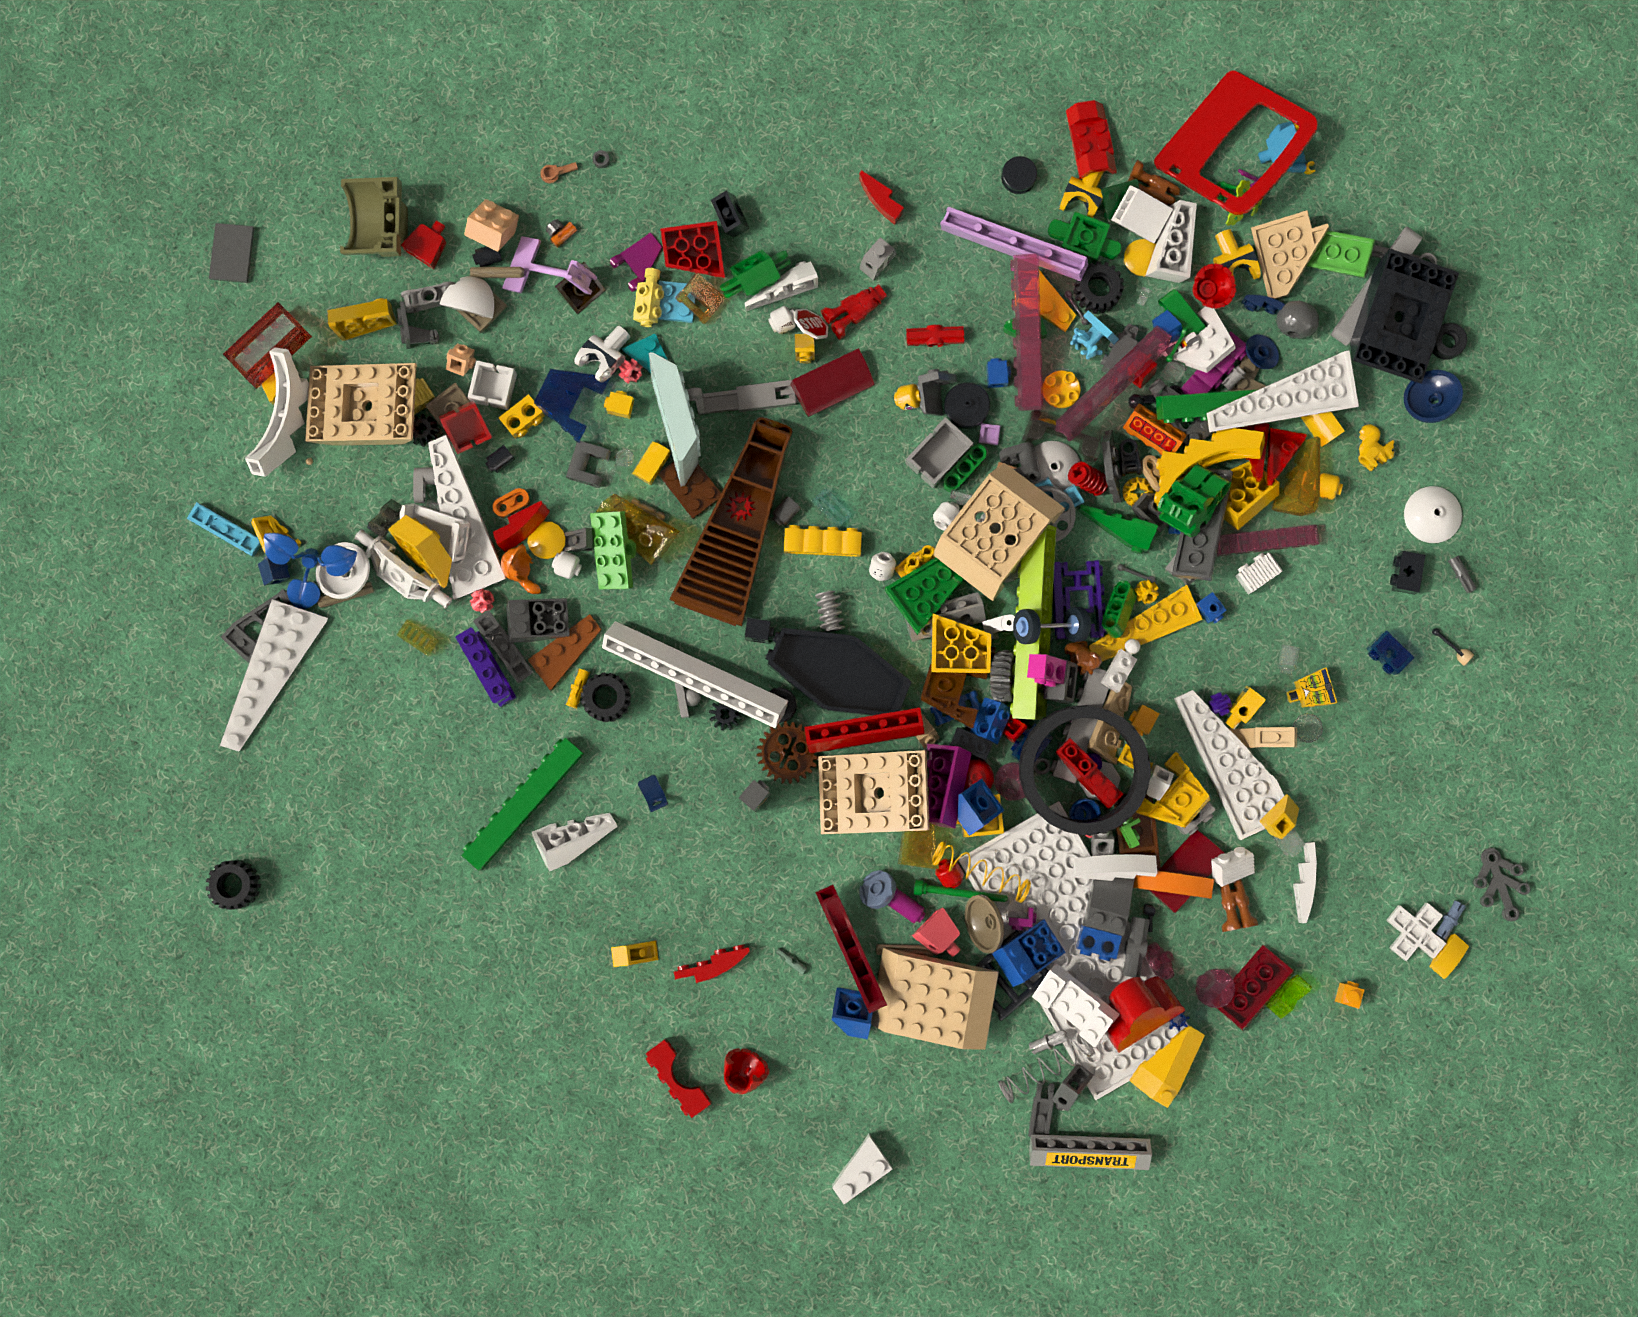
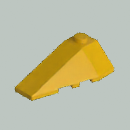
M1187 1025L1171 1038L1170 1043L1163 1049L1159 1048L1153 1057L1148 1061L1144 1060L1129 1081L1150 1098L1168 1108L1178 1094L1205 1035L1192 1026Z

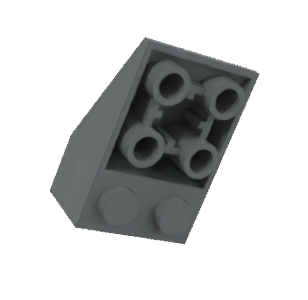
M567 598L508 601L506 609L509 643L569 637Z

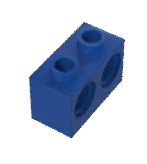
M984 698L977 714L974 728H971L970 733L998 745L1011 714L1010 707L1001 702Z
M1081 925L1076 949L1080 950V954L1091 956L1092 953L1099 955V959L1111 961V958L1117 959L1122 936ZM1087 936L1093 938V945L1090 947L1084 945V939ZM1106 941H1110L1113 946L1109 952H1105L1103 949V944Z

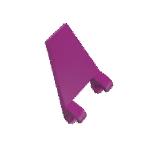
M650 232L622 253L612 257L610 264L613 268L618 267L624 261L637 276V278L628 283L629 289L634 292L637 289L638 283L645 281V269L652 268L662 246Z

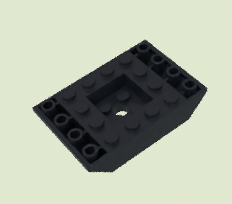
M1389 249L1374 269L1350 341L1352 361L1422 384L1459 272L1394 249ZM1398 311L1402 314L1400 322H1396L1394 319L1395 313Z

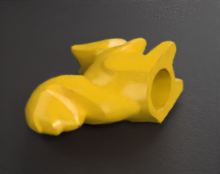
M1371 424L1364 425L1359 432L1362 443L1359 447L1360 455L1358 459L1363 466L1372 471L1374 467L1378 466L1376 461L1383 465L1384 462H1387V459L1394 457V440L1382 446L1378 443L1381 437L1379 428Z

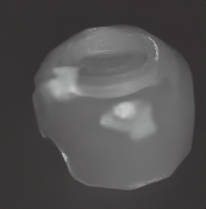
M1305 713L1300 715L1293 723V727L1297 728V739L1301 742L1311 743L1317 741L1322 735V722L1314 714Z

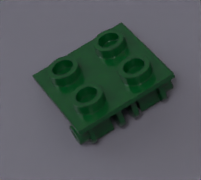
M1138 179L1101 189L1106 211L1104 218L1110 226L1117 224L1111 219L1129 186L1140 189Z

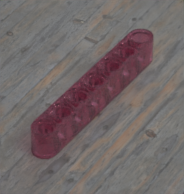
M1305 525L1221 535L1217 557L1229 556L1232 553L1238 555L1250 553V551L1264 552L1269 551V549H1288L1291 546L1298 548L1307 547L1309 544L1312 546L1319 545L1317 525Z

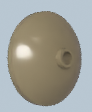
M984 895L972 896L965 907V923L968 934L980 951L993 953L1001 947L1004 939L1005 930L1002 915L996 904Z

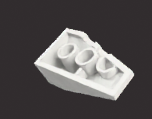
M605 813L586 817L582 823H574V820L567 821L568 825L557 827L556 823L549 824L533 831V838L548 870L552 871L568 864L615 829L617 824L611 814Z

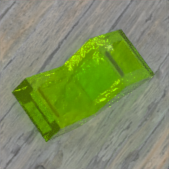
M1297 974L1285 983L1266 1006L1282 1019L1294 1009L1298 1000L1311 991L1312 986Z

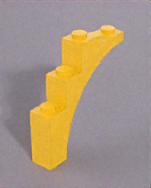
M1237 428L1226 429L1213 433L1211 441L1190 439L1189 445L1185 446L1184 454L1163 451L1161 458H1158L1156 469L1159 470L1160 489L1159 492L1156 491L1154 503L1158 506L1165 492L1168 495L1172 492V484L1176 480H1183L1196 464L1206 468L1215 463L1231 459H1261L1265 445L1264 432Z

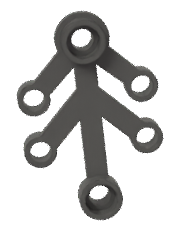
M1487 848L1481 853L1483 865L1478 876L1473 880V885L1476 888L1482 889L1487 885L1485 878L1490 870L1493 877L1484 896L1480 898V904L1483 907H1491L1494 903V893L1498 889L1504 905L1502 917L1506 921H1516L1519 918V910L1512 905L1506 885L1517 890L1522 895L1530 892V886L1527 883H1519L1501 874L1499 866L1509 870L1513 876L1522 875L1523 867L1501 859L1498 850ZM1490 854L1494 856V860L1492 862L1489 860ZM1516 866L1519 868V872L1517 874L1514 872V868ZM1479 879L1483 881V884L1481 886H1478L1477 881ZM1522 885H1524V886L1526 887V891H1525V892H1522V891H1521V886H1522ZM1485 898L1489 899L1488 905L1484 903ZM1511 910H1513L1515 913L1513 917H1510L1509 912Z

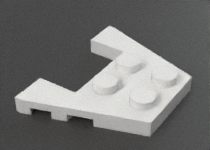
M1204 307L1197 313V316L1208 326L1196 335L1199 342L1174 355L1173 361L1183 362L1186 366L1207 373L1236 348L1215 309ZM1165 342L1161 343L1154 349L1156 355L1167 357L1164 348L1169 345Z

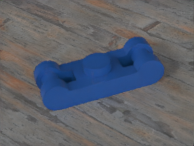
M977 691L962 695L959 706L966 707L964 701L970 699L972 706L969 708L980 710L982 704L977 699ZM934 707L930 708L931 713H934L936 718V726L954 720L949 715L943 717L940 710Z

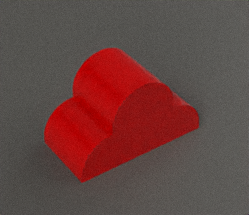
M1156 976L1145 981L1140 977H1133L1120 983L1109 996L1110 1003L1108 1005L1120 1015L1105 1034L1117 1052L1120 1053L1183 1013L1185 1008L1162 977Z

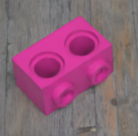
M1029 654L1027 678L1034 679V683L1044 684V686L1048 687L1064 684L1066 660L1043 654Z

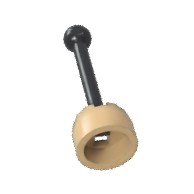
M1438 628L1432 630L1433 635L1440 637L1457 652V660L1463 666L1474 656L1468 649H1458L1440 633Z

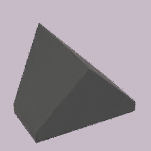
M1143 493L1131 508L1138 519L1158 525L1156 531L1161 533L1168 524L1159 519V515L1162 512L1158 511L1157 504L1154 503L1155 493Z

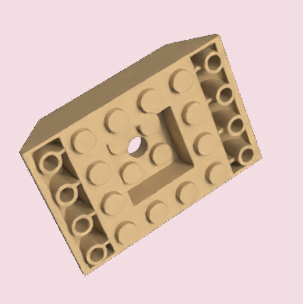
M417 364L310 366L306 442L326 445H393L412 441ZM372 402L371 410L366 411V404Z
M926 750L818 756L821 834L929 830ZM879 788L884 790V796L881 799L877 795Z

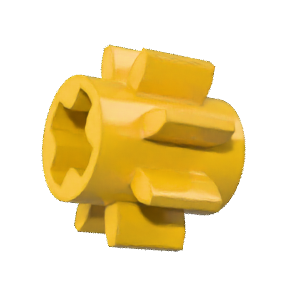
M1150 580L1139 582L1134 589L1137 593V600L1139 602L1143 601L1144 604L1154 602L1159 595L1157 591L1159 589L1155 582L1151 583Z

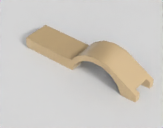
M1260 727L1235 730L1228 728L1247 748L1297 747L1296 727Z

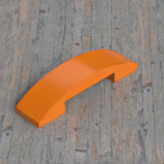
M1157 871L1155 877L1136 875L1133 888L1212 899L1214 879Z

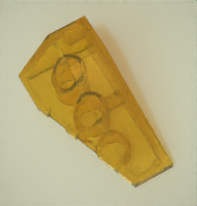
M1317 436L1303 442L1294 459L1296 466L1291 472H1287L1285 478L1288 481L1284 489L1279 487V496L1275 498L1272 510L1297 516L1308 515L1316 511L1320 497V437Z

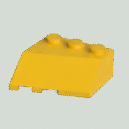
M384 298L327 310L328 325L342 341L397 325L391 303L388 299Z
M1250 461L1230 469L1233 472L1224 520L1237 530L1279 496V482L1276 480L1272 486L1267 485V472L1264 470L1262 480L1256 482L1251 472L1252 466Z
M404 515L388 530L406 556L418 567L423 568L432 579L436 578L439 584L445 588L448 583L452 559L440 543L439 534L434 529L430 530L424 523L421 525L415 517L412 519Z
M933 614L931 671L990 673L991 634Z

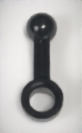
M1172 385L1169 387L1180 395H1184L1183 390L1179 386ZM1133 394L1129 397L1128 404L1132 409H1135L1138 404H1156V399L1154 395L1141 396Z

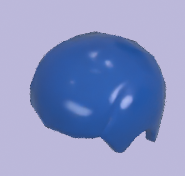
M1079 799L1072 804L1069 818L1078 820L1098 818L1101 815L1099 805L1094 800Z

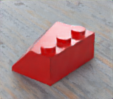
M717 221L660 228L666 267L725 278Z

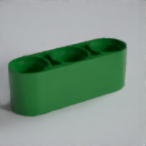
M1176 289L1171 290L1158 300L1159 306H1163L1165 309L1164 312L1168 310L1181 323L1182 330L1184 327L1188 328L1187 335L1192 332L1198 335L1206 328Z
M980 444L972 446L950 470L943 481V487L946 491L956 492L983 463L987 454L984 446ZM976 450L980 451L982 458L976 459L972 453ZM967 465L970 471L963 473L960 470V466ZM951 478L955 479L957 481V485L955 487H950L947 484V480Z
M1125 580L1119 581L1115 585L1102 619L1103 628L1112 638H1119L1125 632L1137 598L1135 590Z

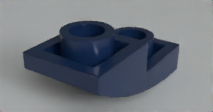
M1246 295L1241 301L1244 304V308L1253 312L1255 310L1258 312L1261 307H1264V310L1272 315L1277 314L1285 305L1276 299L1261 295Z

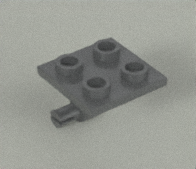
M404 301L400 302V308L397 309V319L399 326H403L400 327L402 344H406V349H410V344L430 342L432 345L433 343L436 344L439 341L438 332L435 329L430 331L409 326Z

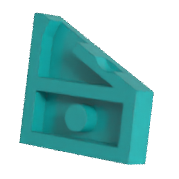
M656 334L622 348L626 355L636 360L650 374L649 353L653 352L667 360Z

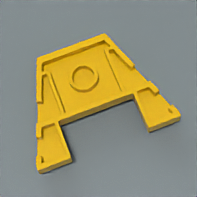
M1175 752L1167 760L1165 767L1179 777L1167 789L1160 801L1157 800L1153 804L1144 798L1136 812L1186 828L1210 801V796L1191 773L1180 755Z

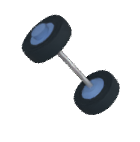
M1082 607L1069 608L1064 615L1063 623L1041 624L1038 614L1032 609L1019 610L1013 621L1015 638L1019 643L1025 645L1033 644L1038 640L1041 628L1063 627L1066 637L1072 642L1086 640L1091 631L1090 616L1086 609Z

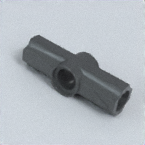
M1132 917L1129 937L1126 939L1124 954L1126 955L1122 974L1124 976L1140 977L1143 958L1146 956L1148 946L1146 938L1149 919Z

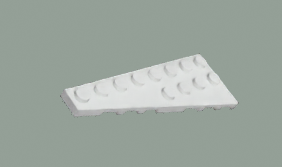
M1350 351L1337 354L1206 413L1209 431L1215 432L1359 407Z
M272 599L220 746L235 751L241 750L327 622V617Z

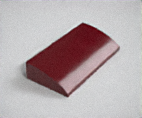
M858 348L793 379L790 385L807 417H810L875 384L866 361Z
M1196 830L1158 871L1207 878L1212 873V859L1218 858L1220 854L1225 853L1201 832ZM1149 890L1173 913H1176L1190 897L1189 895Z
M1262 945L1213 1001L1212 1005L1244 1032L1294 974V970Z

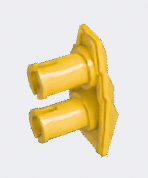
M930 545L924 546L920 551L910 554L894 570L901 578L934 559L935 548Z

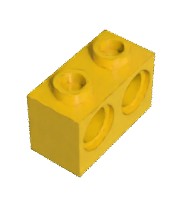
M528 394L502 414L499 419L516 439L517 437L522 438L528 433L527 429L532 425H539L545 415ZM528 409H535L533 416H526ZM519 420L520 425L517 428H512V422Z

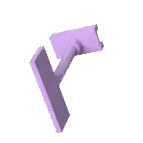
M521 237L510 267L524 268V277L506 278L502 289L522 294L530 271L563 277L584 293H592L589 285L592 279H597L595 274L574 260H571L568 270L534 264L533 262L541 241L534 238Z

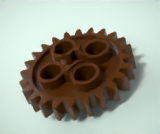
M784 721L783 727L778 723L776 729L771 726L769 727L770 734L767 732L763 733L766 739H759L763 745L756 747L758 750H761V753L756 754V757H762L758 764H764L761 771H769L766 777L774 775V782L780 778L781 784L784 783L785 779L788 780L789 785L792 784V779L799 783V776L806 779L805 772L808 774L812 773L809 767L817 766L813 760H818V757L814 753L809 754L805 730H801L802 724L796 728L794 722L788 726L787 722ZM780 735L787 737L788 743L786 745L778 742ZM795 737L796 741L790 751V753L793 755H789L787 757L785 764L781 769L779 766L785 756V752H783V750L786 751L788 749L792 738ZM796 744H803L806 749L805 752L798 753L795 748ZM771 753L779 754L780 760L772 762L770 759ZM789 761L796 762L797 769L795 771L788 769L787 763Z

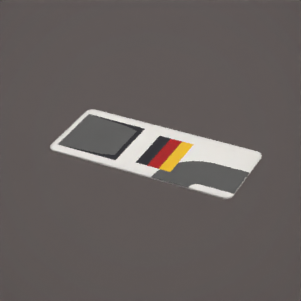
M1195 332L1183 338L1174 355L1199 342ZM1177 341L1164 348L1167 356L1170 355Z

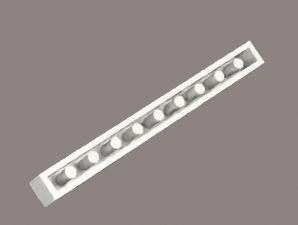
M615 621L604 634L603 649L771 727L776 728L785 714L788 700Z

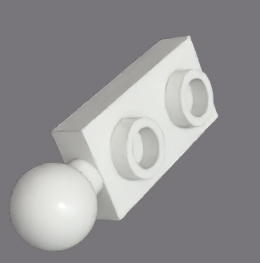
M1129 639L1125 643L1126 651L1118 650L1101 681L1103 685L1116 693L1120 692L1137 661L1132 656L1140 650V643L1136 639Z

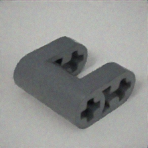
M577 441L566 478L600 488L603 478L585 472L590 456L609 461L612 451L583 441Z
M1026 442L1000 451L1001 463H1006L1010 466L1021 463V467L1014 470L1031 483L1041 478L1034 444Z

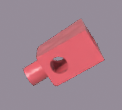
M943 907L936 910L912 935L935 955L946 950L951 957H954L961 950L954 942L960 935V932Z

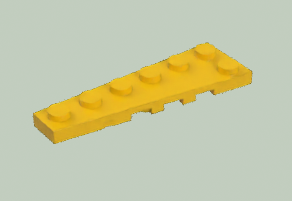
M1185 585L1128 621L1125 632L1121 637L1112 638L1107 634L1088 646V649L1091 652L1097 653L1103 662L1115 657L1120 649L1126 651L1125 643L1129 639H1136L1141 646L1201 621L1202 617L1188 585Z

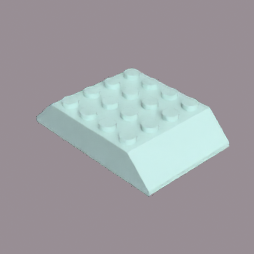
M651 352L649 353L652 384L682 487L685 486L698 465V457L701 456L700 434L694 422V412L689 404V394L684 386L685 381L682 371L678 372L677 365Z

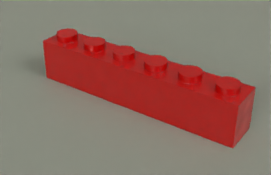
M921 708L804 727L809 754L925 734Z

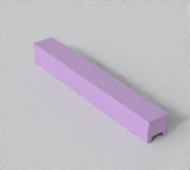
M947 207L946 215L940 223L941 230L1078 281L1082 280L1088 266L1087 257L951 207Z

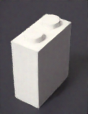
M1129 186L1111 220L1138 236L1155 243L1156 239L1161 235V230L1173 209L1140 189Z

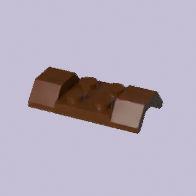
M1123 794L1114 803V808L1121 803L1127 794ZM1146 794L1145 798L1153 803V797ZM1135 812L1131 817L1133 819L1139 818L1141 822L1131 826V829L1137 831L1140 837L1138 840L1140 845L1129 848L1119 829L1120 826H1118L1116 834L1119 855L1156 856L1157 869H1161L1155 818Z

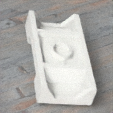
M1058 964L1049 970L1032 996L1046 1009L1050 1006L1079 1028L1081 1030L1079 1035L1093 1047L1100 1043L1104 1034L1120 1015Z

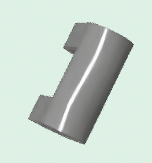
M433 467L414 468V503H425L426 485L435 484Z

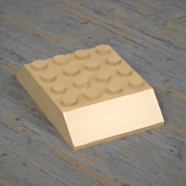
M884 947L877 983L887 1006L872 1013L871 1025L886 1033L960 1049L985 1050L999 971Z

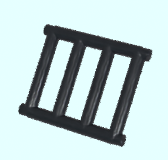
M1015 930L1003 940L1001 946L1020 935L1019 931ZM992 953L987 954L975 965L976 967L997 971L990 963L995 959ZM1046 967L1039 971L1042 976L1034 983L1030 978L1023 982L1027 989L1019 996L998 973L997 983L1012 999V1002L1006 1008H1003L994 998L993 1009L998 1013L997 1016L1000 1021L1009 1016L1035 993L1049 972Z

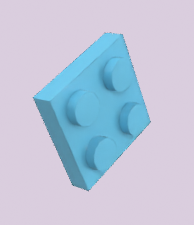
M659 281V285L662 286L664 291V297L660 299L662 315L658 319L693 323L697 285Z

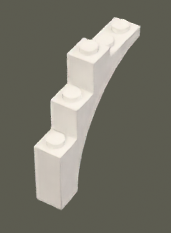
M273 348L269 351L276 377V397L270 423L258 445L245 457L251 473L264 477L296 452L290 435L305 424L298 407L308 400L309 382L307 379L299 377V373L292 360V355L288 349Z

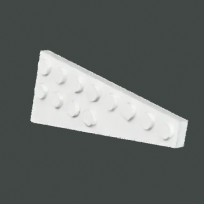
M445 435L428 442L435 476L434 482L437 489V502L441 513L470 522L465 558L452 562L449 578L453 591L452 597L455 600L507 579L502 571L501 562L449 437Z

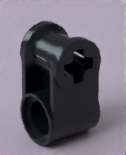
M1125 439L1118 447L1119 467L1122 477H1125L1126 474L1134 473L1141 475L1142 469L1138 445L1133 439ZM1124 444H1129L1132 446L1131 453H1127L1124 451Z

